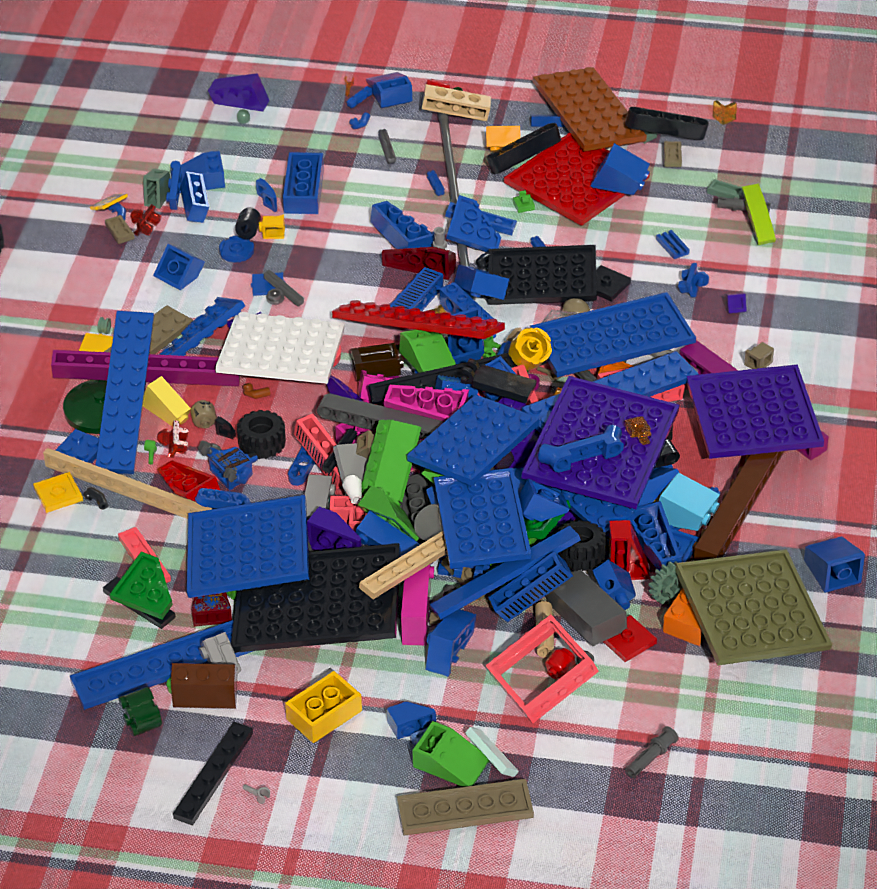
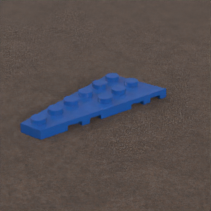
M217 297L214 300L216 304L208 306L205 309L206 313L196 317L181 332L183 336L179 339L175 338L171 342L173 346L164 349L159 355L185 356L186 351L197 347L200 344L199 341L211 336L215 329L227 324L228 319L238 315L241 309L245 307L244 302L237 299Z

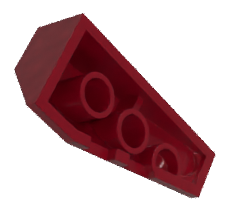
M436 247L382 250V266L413 273H420L426 267L443 273V279L449 280L456 268V253Z

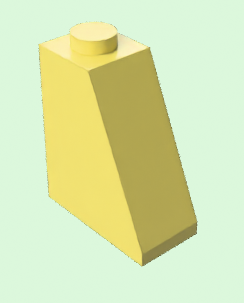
M162 376L147 385L144 393V408L172 427L177 424L181 425L188 420L191 408Z

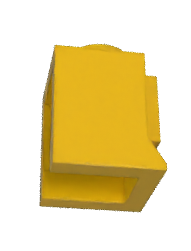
M284 214L280 216H263V220L259 221V232H263V239H284Z

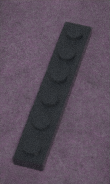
M233 722L173 812V819L192 826L194 825L253 735V728Z

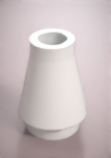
M356 475L347 476L343 481V489L349 496L351 503L358 504L362 499V481Z

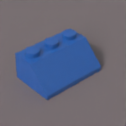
M481 306L452 314L453 316L463 314L468 318L481 317L483 319ZM448 334V348L455 363L468 362L469 358L474 360L481 359L484 354V339Z

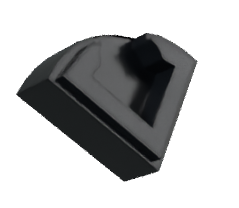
M218 416L215 420L216 434L234 439L236 432L232 425Z

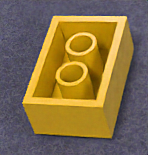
M333 671L285 702L286 720L312 743H315L362 711L361 693Z

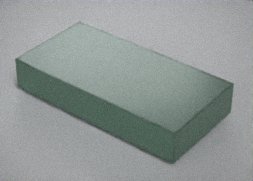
M716 179L707 188V194L717 197L743 198L742 187Z

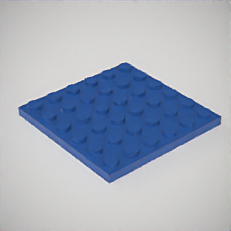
M305 495L188 513V598L309 579L307 500Z

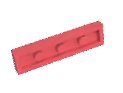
M137 527L118 534L120 542L133 561L141 552L157 557ZM159 560L165 581L168 583L171 581V576Z

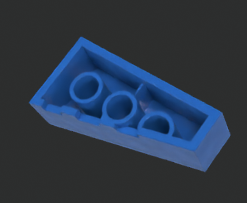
M388 201L372 205L370 222L396 249L433 247L434 231L432 233L428 231L427 226L414 222L415 219L413 217L403 215L402 210Z
M661 501L639 506L637 509L631 508L630 510L635 513V519L630 522L644 553L655 568L660 571L662 564L667 566L670 561L673 564L675 561L682 563L681 555Z

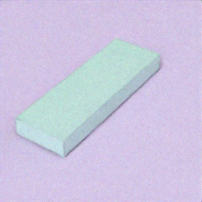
M469 727L465 732L466 735L500 773L515 777L519 772L517 768L485 733Z

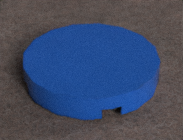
M231 236L228 240L225 241L224 239L220 243L219 253L224 260L229 262L246 261L254 254V243L250 239Z

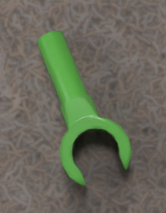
M493 336L484 340V347H490L491 349L493 347L500 349L501 347L500 344L494 342Z
M146 440L144 450L149 451L148 464L150 465L153 464L154 452L157 451L154 440Z

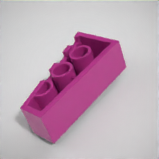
M389 385L384 399V407L445 422L468 401L469 390L454 391L452 388L438 390L433 389V387L422 389L415 388V386Z

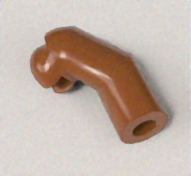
M251 383L243 385V393L248 397L259 399L271 395L269 387L253 389Z

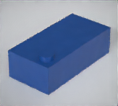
M289 152L283 193L284 214H319L324 174L323 153Z

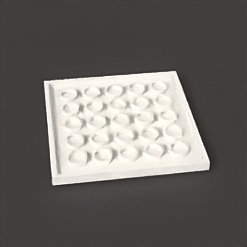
M240 312L238 315H235L216 364V373L328 384L345 330V323Z

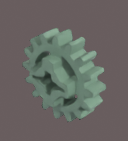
M671 561L668 562L667 566L662 564L660 571L658 569L655 570L656 576H651L653 582L648 584L651 587L649 593L652 594L651 597L661 604L665 602L670 604L671 600H675L683 588L675 571V565L678 563L676 561L674 564Z

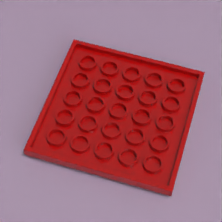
M568 133L561 138L562 140L559 143L540 152L505 176L504 183L518 191L526 190V195L530 194L532 199L582 226L626 194L590 186L609 150L601 148L583 151L571 133Z

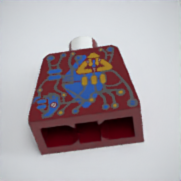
M226 592L194 597L192 607L194 627L217 625L232 621L231 606Z

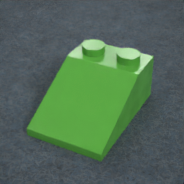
M371 486L358 503V506L366 514L369 511L373 512L417 541L419 537L405 511L400 507L401 504L396 499L389 496L390 493L385 488Z

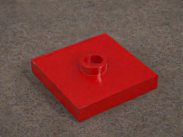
M629 615L627 617V629L603 641V643L624 662H627L657 644V638L633 616Z

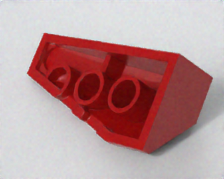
M173 460L157 468V472L175 494L195 501V497L201 488L220 490L215 476Z

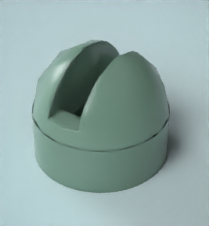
M245 109L239 110L237 121L242 124L248 123L250 121L249 112Z

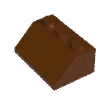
M172 663L171 690L173 708L236 709L238 667L235 664Z

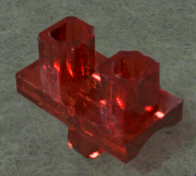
M151 204L145 213L142 209H135L131 212L132 223H137L134 235L139 236L140 233L149 236L154 229L153 225L157 226L162 216L154 212L156 206Z
M174 420L173 429L171 431L168 429L160 431L157 434V440L164 446L168 445V457L174 458L175 453L186 454L188 442H186L188 429L179 427V421Z

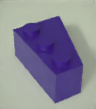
M258 73L214 79L208 89L213 103L218 105L263 112L270 101Z

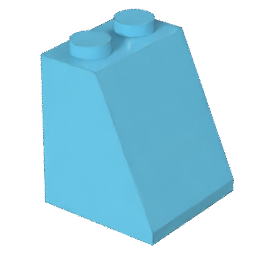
M678 472L660 495L659 501L662 503L669 525L698 531L702 525H707L711 517L710 514H715L720 505L717 502L720 494Z

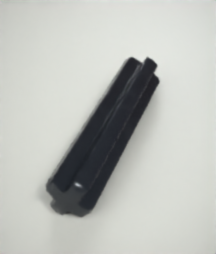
M349 428L337 445L352 444L357 437V431ZM334 450L323 463L322 470L327 473H331L337 465Z

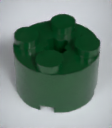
M148 687L118 698L121 708L125 709L126 712L123 714L126 726H130L133 736L151 731L162 725L158 706H155L152 700L154 699L153 694Z

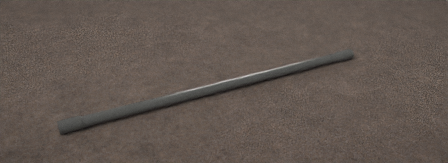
M438 112L451 202L457 203L459 190L448 123L449 118L448 114ZM457 243L460 264L470 267L467 246Z

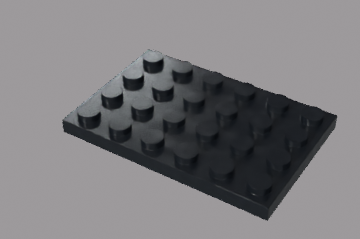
M596 245L489 249V274L509 278V283L504 300L488 296V305L566 302L573 298L582 299L583 301H597Z

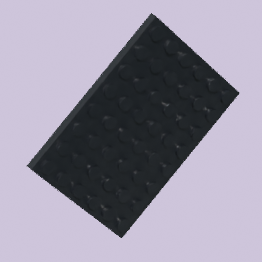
M400 544L308 552L309 579L237 591L231 641L234 653L396 638L399 584L372 599L359 588V583L398 559L401 554Z

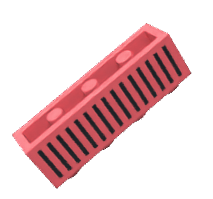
M313 413L296 420L295 437L325 476H332V483L336 484V489L342 487L343 484L338 465L335 466L331 473L322 470L323 463L337 444Z

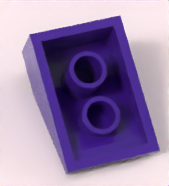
M319 506L307 521L308 541L313 551L362 547L361 538L336 512Z

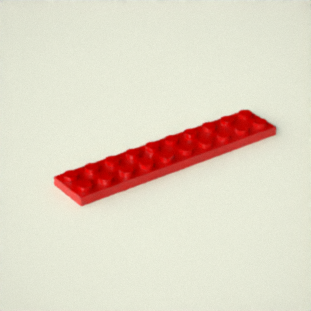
M360 300L350 301V304L340 305L338 309L332 311V318L479 339H486L505 330V322H497V319L468 318L463 314L453 316L448 312L435 313L434 310L424 312L420 311L419 308L405 309L404 306L375 305L374 302L361 303Z

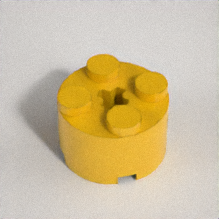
M526 328L512 340L508 354L517 366L524 365L527 371L535 369L547 360L552 352L550 337L540 328Z

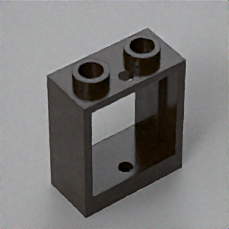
M395 343L351 348L352 365L357 381L360 380L361 370L376 376L378 374H382L384 377L401 375V368H404L403 358Z

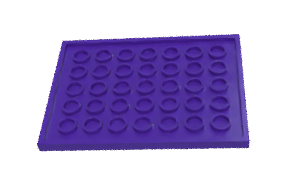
M568 376L522 471L521 478L531 479L540 484L637 509L678 414L680 405ZM608 425H615L622 431L620 440L624 444V448L615 457L605 459L601 454L571 463L570 470L555 472L551 465L540 463L538 460L540 447L544 443L557 447L603 434Z

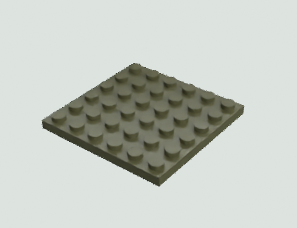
M787 549L676 563L675 571L717 666L831 649L832 643Z

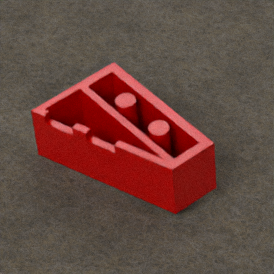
M630 520L610 521L608 560L629 572L631 580L650 579L647 558Z

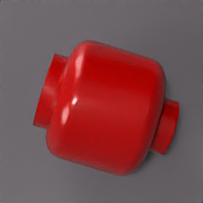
M566 648L554 650L545 662L548 670L547 674L555 680L560 679L576 666L575 655Z

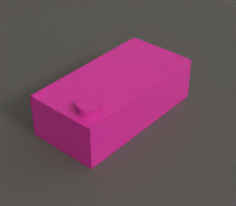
M431 564L404 580L401 612L402 645L427 646L431 578H434V566H431Z

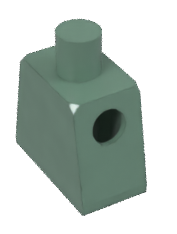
M152 169L144 175V206L159 209L162 207L166 200L167 192H170L168 187L169 178H171L169 171Z

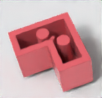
M330 496V510L336 512L356 531V528L367 514L358 504H352L349 496Z

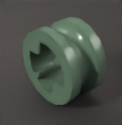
M103 317L99 318L98 333H110V318L106 320Z

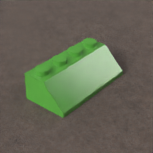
M379 420L362 481V496L366 494L371 486L376 488L383 487L390 493L389 496L396 499L398 502L403 501L412 462L407 460V454L417 446L422 427L395 420Z

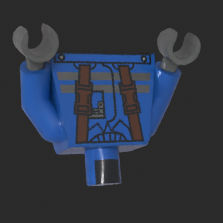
M201 441L198 446L203 456L208 455L210 471L229 491L239 484L247 483L253 474L252 463L258 461L254 451L244 454L238 447L218 450L211 447V444L207 441Z

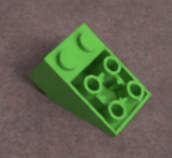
M416 329L400 333L399 352L419 373L456 365L441 333Z
M432 721L412 750L414 768L462 787L473 786L490 761L481 750L455 730Z

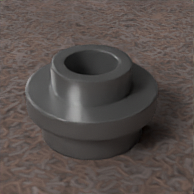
M271 289L266 296L267 302L278 305L284 301V294L280 289Z

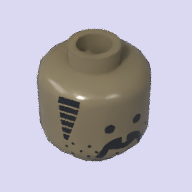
M200 400L191 407L190 413L195 426L198 428H209L215 423L217 415L215 407L211 402Z

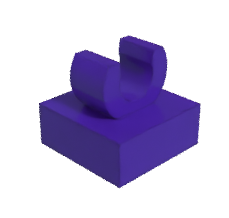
M745 293L726 294L728 313L747 312Z

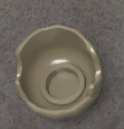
M569 299L563 305L561 317L588 312L590 308L582 299Z

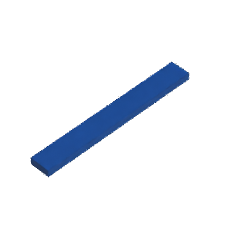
M568 526L530 548L531 559L504 562L431 603V609L441 620L521 575L555 551L558 554L581 540L580 536L571 526Z

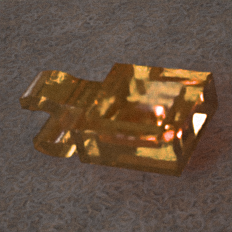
M643 416L625 420L624 427L632 438L638 437L642 445L650 444L648 436H651V428Z

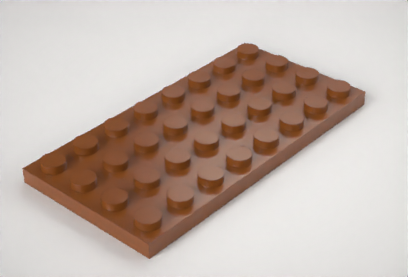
M594 67L533 76V84L557 116H560V120L583 151L612 147L614 143L619 146L646 141L647 135L644 131L631 129L625 125L628 114L627 109Z

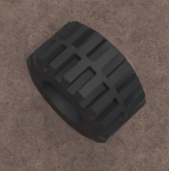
M269 410L252 411L250 414H245L244 418H241L239 423H237L238 445L244 454L254 451L258 459H268L270 456H276V453H280L284 449L286 443L285 423L277 413H271Z
M578 520L565 523L557 529L556 533L571 526L581 539L579 542L558 553L566 561L569 569L587 571V569H594L595 566L598 567L604 561L606 534L597 524Z

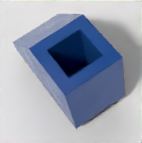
M406 701L387 708V722L397 740L409 737L412 733L428 728L432 721L436 722V711L429 707Z

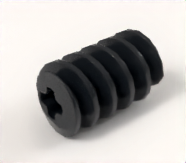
M247 207L240 212L235 225V231L240 238L251 239L256 235L259 221L261 220L260 213L256 209Z

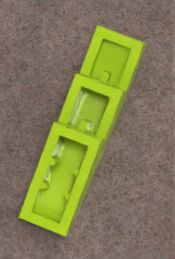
M759 183L742 186L748 217L751 220L758 245L775 242L776 238Z

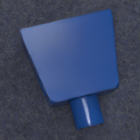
M607 560L592 571L600 588L626 610L631 605L629 601L636 596L630 574L615 563Z

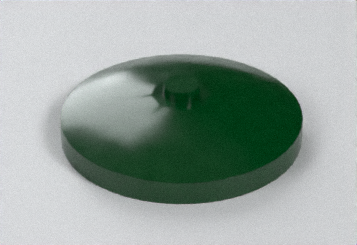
M88 380L69 391L63 402L64 417L70 426L84 433L100 434L107 380Z

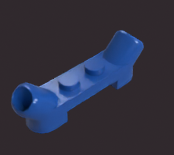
M608 425L603 434L557 447L544 443L540 447L538 460L540 463L551 465L555 472L570 470L571 463L601 454L605 459L615 457L624 448V444L620 440L622 431L615 425Z

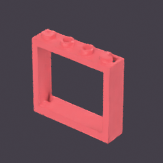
M551 614L543 621L541 620L533 629L526 632L514 644L509 645L505 651L494 657L486 665L493 678L532 723L536 722L599 672L591 658ZM556 632L581 662L526 705L501 675Z

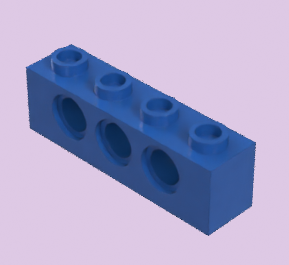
M455 282L440 288V306L448 313H451V315L480 306ZM482 308L483 320L494 319Z

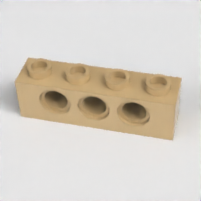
M428 84L425 85L422 98V109L482 121H487L491 106V96Z

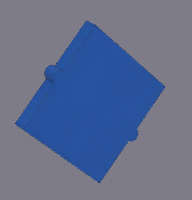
M283 272L275 273L284 281ZM252 274L251 287L253 288V296L267 295L269 290L275 289L272 284L264 279V274Z

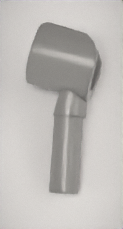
M246 784L243 786L244 790L257 796V802L260 804L265 803L264 796L270 798V790L266 787H261L257 790Z

